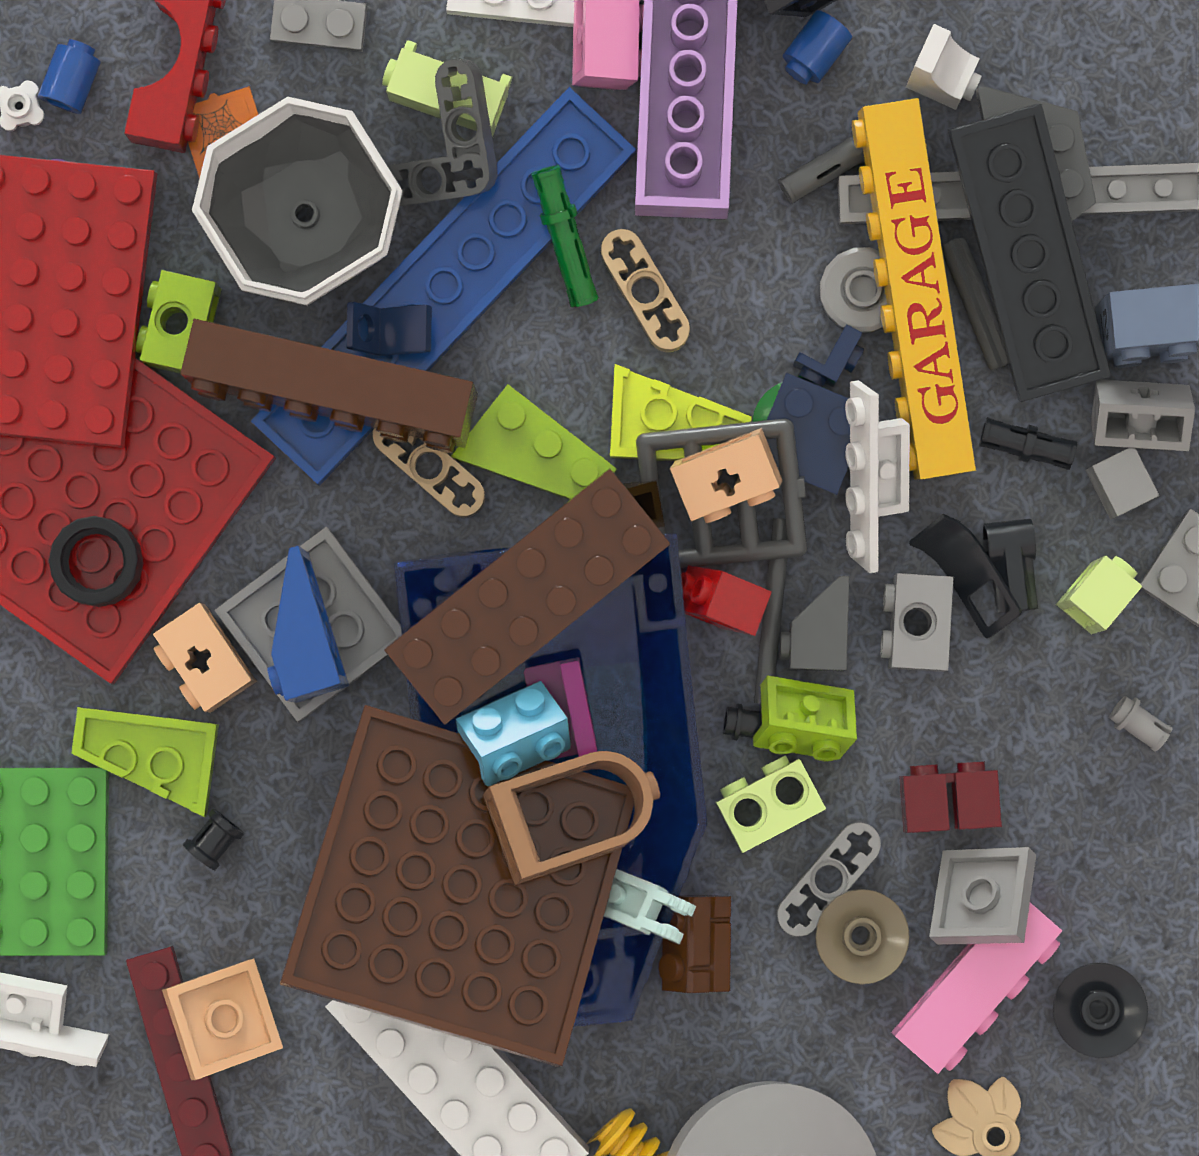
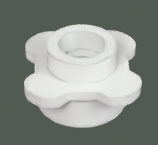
M27 80L21 86L14 88L0 87V125L3 129L14 131L17 126L24 127L30 124L35 126L43 121L44 111L40 108L37 99L39 88L34 82ZM17 102H22L23 108L17 110L15 108V104Z

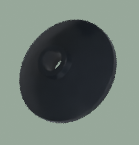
M1090 963L1073 970L1063 979L1055 993L1053 1018L1060 1036L1071 1048L1089 1057L1109 1058L1127 1051L1141 1037L1147 1023L1148 1005L1141 985L1129 972L1112 964ZM1096 1000H1102L1106 1005V1012L1100 1018L1092 1017L1089 1011L1091 1003Z

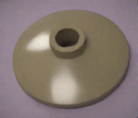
M866 889L848 891L833 899L821 913L816 927V947L824 965L840 979L855 984L875 983L891 975L904 960L909 946L908 923L899 906L887 896ZM863 926L868 932L866 941L860 944L854 943L852 940L853 930L856 927Z

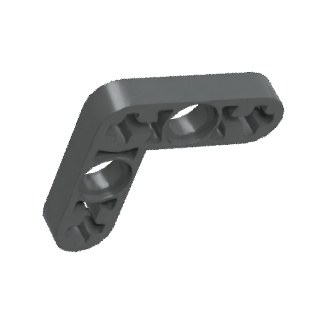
M469 59L448 60L438 68L435 75V86L447 156L387 165L396 181L408 179L409 188L402 189L403 193L399 206L477 195L489 191L495 185L497 180V163L483 77L480 68ZM457 71L459 74H466L467 84L461 85V88L459 86H452L450 82V77L457 75ZM472 99V105L456 108L453 106L454 101ZM464 113L471 115L477 124L476 134L471 140L461 138L456 129V122ZM472 164L474 168L482 169L483 177L476 179V182L471 178L455 181L454 172L468 170L472 168ZM427 167L435 168L441 175L442 184L436 193H431L423 187L421 179L423 171Z

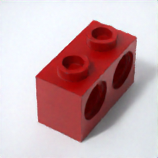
M688 565L686 572L679 576L675 584L673 596L676 599L672 609L721 629L755 636L772 591L724 571Z

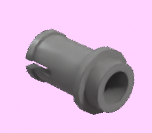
M1124 696L1116 704L1109 716V719L1115 722L1114 728L1119 731L1125 729L1149 746L1152 751H1158L1169 738L1172 727L1166 725L1139 706L1140 700L1138 698L1131 700Z

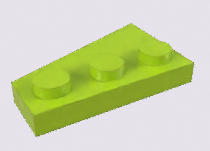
M508 384L470 431L466 448L458 447L451 455L453 459L460 462L468 463L568 500L572 499L609 468L614 474L617 472L616 467Z
M77 707L71 754L188 808L198 815L207 817L219 724Z

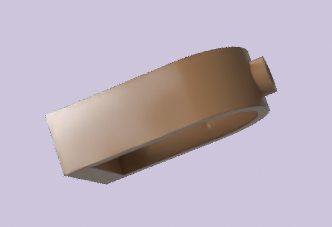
M598 751L492 785L485 791L483 796L514 884L518 885L621 849L645 828L652 813L653 800L660 798V791L656 778L651 771L644 773L633 760L622 754ZM591 769H601L614 773L627 784L634 799L635 811L632 823L625 833L540 862L517 798V793Z

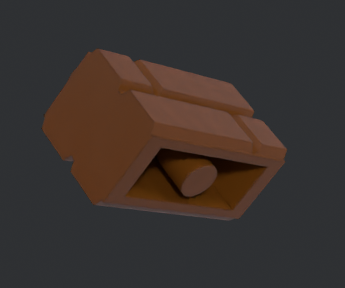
M673 895L695 905L696 908L692 916L678 914L663 905V909L660 912L659 923H667L679 929V932L684 934L680 944L662 938V957L658 965L659 975L662 978V991L682 993L729 992L731 896Z

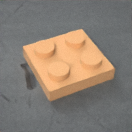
M254 958L162 990L191 1080L203 1078L283 1048Z

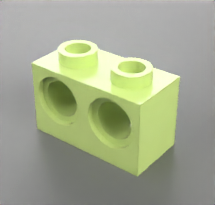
M1103 556L1087 566L1056 605L1090 634H1095L1107 630L1142 588V585L1134 579L1137 572L1123 559L1115 556L1111 560L1107 556Z
M784 755L763 766L761 769L765 776L748 785L745 777L720 789L724 798L715 803L742 853L826 810L800 759L790 763L787 756ZM793 777L801 785V796L793 804H784L776 796V786L782 778ZM749 798L759 805L760 817L755 824L742 826L734 817V808L739 801Z

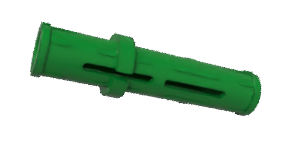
M560 165L549 166L531 173L543 211L539 216L542 224L547 225L570 307H581L597 301L599 297L575 220V216L578 214L575 204L570 203Z

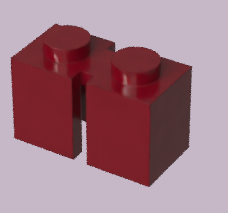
M985 761L957 763L956 773L939 774L938 764L910 766V776H899L903 832L905 833L950 830L947 783H951L954 829L1002 827L998 770L985 771Z

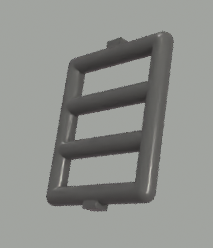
M785 418L649 432L642 433L637 437L636 448L640 481H657L661 508L662 500L656 458L657 450L683 448L685 458L702 451V446L721 444L762 428L766 439L776 438L787 539L760 542L756 505L749 506L746 500L737 504L741 544L713 546L711 522L705 523L704 518L701 517L692 521L695 548L668 551L666 547L650 560V564L655 570L688 568V565L700 567L801 557L806 553L807 540L802 497H806L807 493L805 476L799 477L795 432L792 421ZM738 473L733 475L734 485L739 478ZM665 526L658 528L666 537Z

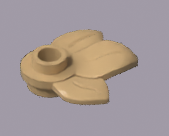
M1005 1077L997 1079L988 1091L969 1080H952L949 1083L947 1099L949 1110L953 1117L938 1123L932 1128L935 1139L941 1146L957 1156H970L977 1153L981 1156H1013L1019 1149L1021 1142L1020 1130L1015 1123L1021 1109V1100L1016 1088ZM995 1128L1002 1129L1005 1133V1141L999 1146H992L988 1142V1134Z

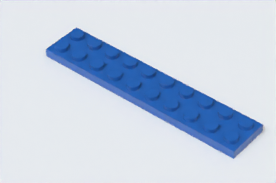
M569 87L497 162V180L495 185L484 193L465 196L362 303L377 308L423 304L431 306V351L426 353L376 356L347 349V320L321 347L429 372L552 242L547 225L542 224L539 216L543 211L531 173L545 167L560 165L570 203L575 204L579 214L636 154V148ZM362 315L358 322V331L361 339L365 341L369 330L367 320ZM273 404L271 412L260 410L251 420L259 430L319 486L374 429V427L363 425L362 432L341 429L334 426L335 422L330 421V417L321 415L317 416L316 422L305 421L289 416V412L283 410L284 407Z

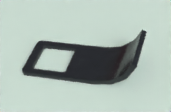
M942 514L909 541L910 546L924 551L934 559L946 576L953 577L954 589L985 638H991L1022 614L1020 606L983 546L974 534L959 520ZM992 579L1010 606V611L988 627L970 597Z

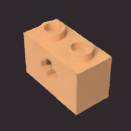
M762 428L674 461L670 468L690 520L693 521L703 517L705 523L728 516L732 513L730 506L747 500L749 506H755L776 496L774 490L779 488L782 482ZM722 469H726L729 475L738 473L739 478L733 489H730L728 483L718 484L717 480L722 474Z
M198 603L153 633L159 645L153 648L156 655L168 671L176 668L185 682L179 688L194 710L201 706L204 712L211 713L257 682L205 604ZM194 651L211 653V657L206 661L210 668L205 672L203 669L192 668L191 665L196 661Z

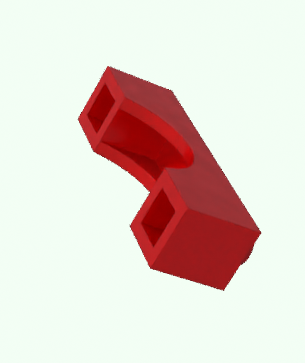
M154 0L160 11L177 23L180 31L181 46L177 61L168 74L151 85L134 88L124 132L131 143L185 153L187 142H195L199 129V115L193 114L197 97L204 98L207 91L209 71L203 70L207 52L214 53L216 49L218 26L213 25L216 8L223 9L226 0Z

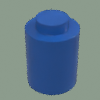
M816 10L783 54L784 60L788 63L785 66L786 72L802 84L806 85L809 80L819 83L852 40L851 33L831 15Z
M69 39L67 45L57 44L38 93V98L58 108L75 114H81L101 63L100 60L93 56L95 49L72 39Z

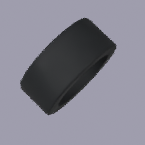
M98 516L76 519L62 528L52 543L49 556L51 577L59 590L75 602L95 607L116 604L130 595L140 581L144 564L141 546L132 532L112 519ZM101 534L109 536L117 542L123 553L124 564L122 573L114 583L106 588L95 590L85 588L76 582L70 572L69 558L71 550L79 540L88 535Z

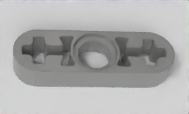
M860 822L845 826L781 900L776 916L780 927L786 933L792 936H805L811 933L817 927L819 917L825 907L837 896L847 892L879 854L881 841L879 834L872 826ZM865 831L870 836L866 843L871 849L866 855L857 852L850 859V863L857 865L855 871L850 874L842 862L831 858L830 855L837 848L841 856H843L851 847L850 841L847 840L848 835L852 832L856 835H861ZM826 865L836 867L842 876L840 887L831 893L820 891L815 884L817 871ZM807 884L810 891L816 897L827 901V903L819 910L814 902L806 912L807 917L810 919L809 923L806 926L797 923L791 927L787 923L790 914L786 911V908L791 903L797 907L802 905L808 896L800 893V890Z

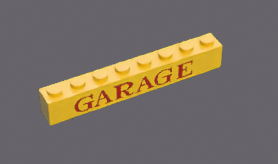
M919 98L864 106L857 112L858 120H852V134L855 147H863L866 166L859 167V179L863 195L870 194L873 212L866 213V223L870 241L877 240L880 259L873 260L875 281L877 287L884 286L887 305H882L880 312L884 333H892L894 351L888 352L890 376L892 380L899 379L901 397L895 398L897 419L902 418L910 424L909 471H913L914 480L976 471Z

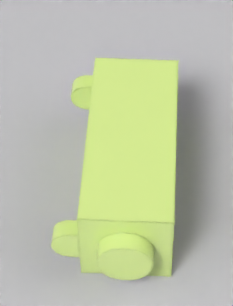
M408 40L405 47L401 49L398 60L391 58L388 62L382 85L387 86L386 92L389 101L441 118L435 86V75L438 68L444 62L416 53L417 43ZM457 71V75L450 77L451 85L461 88V85L467 84L466 74L462 75ZM502 74L500 82L482 76L492 137L512 81V76ZM472 99L453 102L454 108L472 105ZM464 113L458 118L456 124L477 131V124L471 115Z

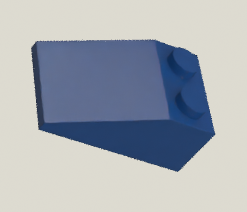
M300 546L291 547L288 551L271 652L274 666L267 667L274 693L284 696L285 701L294 703L349 687L310 555Z

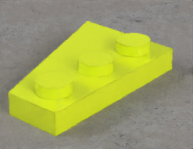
M617 364L614 366L610 458L638 459L636 439L642 433L752 421V416L700 396L696 397L670 387L669 384L656 379L652 380ZM719 444L702 446V451ZM683 448L657 450L656 458L661 461H677L684 458Z

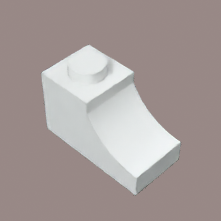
M933 24L906 88L956 110L962 98L968 101L972 99L982 75L974 72L980 58L962 49L951 37V31Z

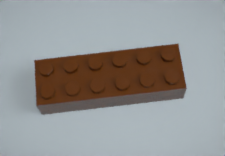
M195 318L193 319L180 373L192 384L191 389L198 391V395L205 398L225 401L227 394L237 396V399L243 401V405L246 407L271 412L273 404L284 407L283 410L288 411L291 417L310 422H316L318 415L330 417V421L335 422L334 426L354 432H362L363 425L374 427L377 432L381 433L380 437L397 442L407 443L409 436L423 439L422 441L426 443L427 448L446 453H453L454 446L466 448L478 397L476 387L472 381Z
M609 468L388 645L384 651L445 725L668 547L670 542Z

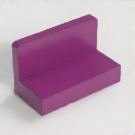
M579 657L525 668L526 686L528 687L541 681L568 718L571 747L554 759L577 754L580 757L598 752Z

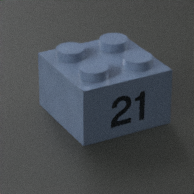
M1199 284L1109 292L1095 306L1096 319L1107 361L1113 360L1114 368L1142 365V360L1152 356H1160V363L1183 362L1188 360V355L1198 353Z

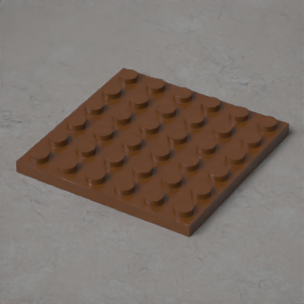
M365 705L280 985L549 1065L563 1066L622 848L515 885L483 796L490 786H486L481 779L479 762L461 735ZM547 760L519 772L510 779L502 780L495 784L556 765L557 763ZM580 772L516 794L540 862L625 833L628 829L634 807V799L627 785L586 772Z

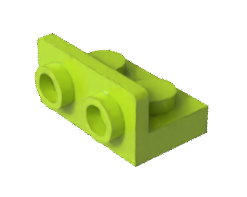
M768 675L760 684L762 726L753 736L754 747L769 749L775 754L795 753L813 756L814 759L819 761H833L841 759L857 740L854 690Z

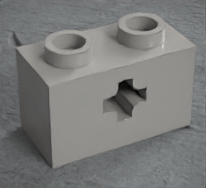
M1097 380L1091 415L1094 445L1189 451L1195 414L1190 385Z

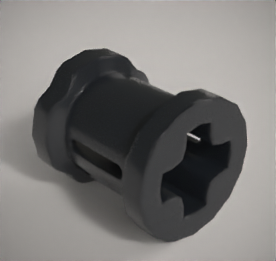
M212 809L208 814L210 819L193 840L186 839L183 846L200 862L216 871L220 866L218 863L219 858L235 839H241L245 833L219 811Z

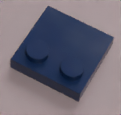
M786 372L767 420L785 418L792 421L795 432L799 477L805 476V482L837 495L848 470L845 451L847 444L850 443V424L846 417L845 405L849 398ZM776 438L766 439L777 468L780 471Z

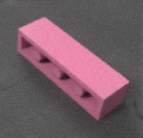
M574 0L572 86L626 90L638 81V77H641L642 49H639V32L643 30L644 5L639 4L640 0Z
M1030 903L1024 943L967 944L891 1033L937 1074L944 1067L951 1071L967 1053V1049L963 1045L973 1033L976 1032L982 1035L997 1019L998 1013L994 1009L1006 996L1012 1000L1026 986L1029 978L1025 974L1036 961L1041 964L1045 963L1060 946V942L1056 938L1062 930Z

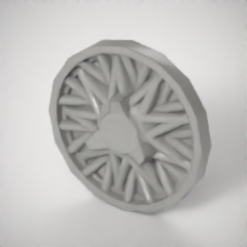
M871 247L852 248L838 254L826 266L820 281V301L826 315L838 327L844 329L847 324L862 333H872L883 328L880 307L887 305L884 286L877 287L873 268V260L880 259L878 250Z

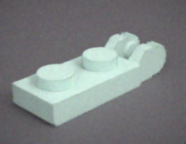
M616 869L604 917L647 935H650L652 932L662 938L680 944L684 934L679 932L678 928L667 923L661 924L656 919L663 905L683 916H692L696 906L668 894L669 891L656 884Z

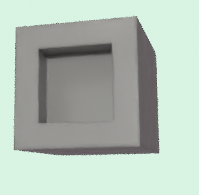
M1128 448L1085 470L1110 520L1160 496L1135 448Z

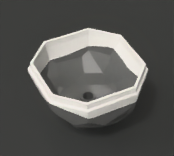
M286 97L207 146L192 212L242 291L308 306L388 256L403 191L353 111ZM303 208H310L314 212L312 219L308 222H301L297 219L298 212Z

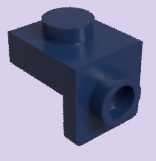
M846 324L824 365L799 352L793 364L795 368L800 370L798 377L821 387L824 384L834 387L843 369L852 373L864 351V348L857 345L862 332Z

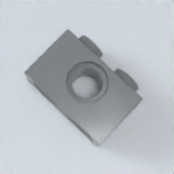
M897 573L893 576V584L884 585L883 611L891 612L890 630H882L880 657L889 658L888 669L948 671L953 577ZM909 610H918L926 616L928 626L923 635L914 636L905 629L903 620Z

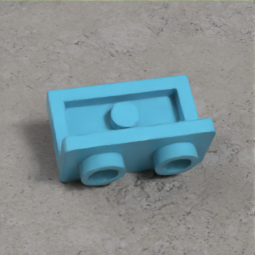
M541 681L456 718L457 730L479 762L481 779L486 786L510 779L521 771L543 761L554 759L571 747L568 718Z

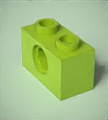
M161 270L159 282L152 281L148 292L147 307L152 308L148 326H141L137 337L136 352L141 353L140 361L149 367L181 373L193 319L214 323L222 290L219 285L213 281ZM175 313L187 314L188 324L183 332L175 335L167 333L166 323L170 316Z

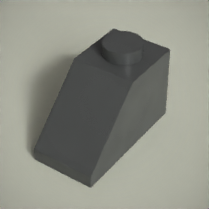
M839 576L789 623V632H780V660H788V670L837 672L847 670L849 576Z

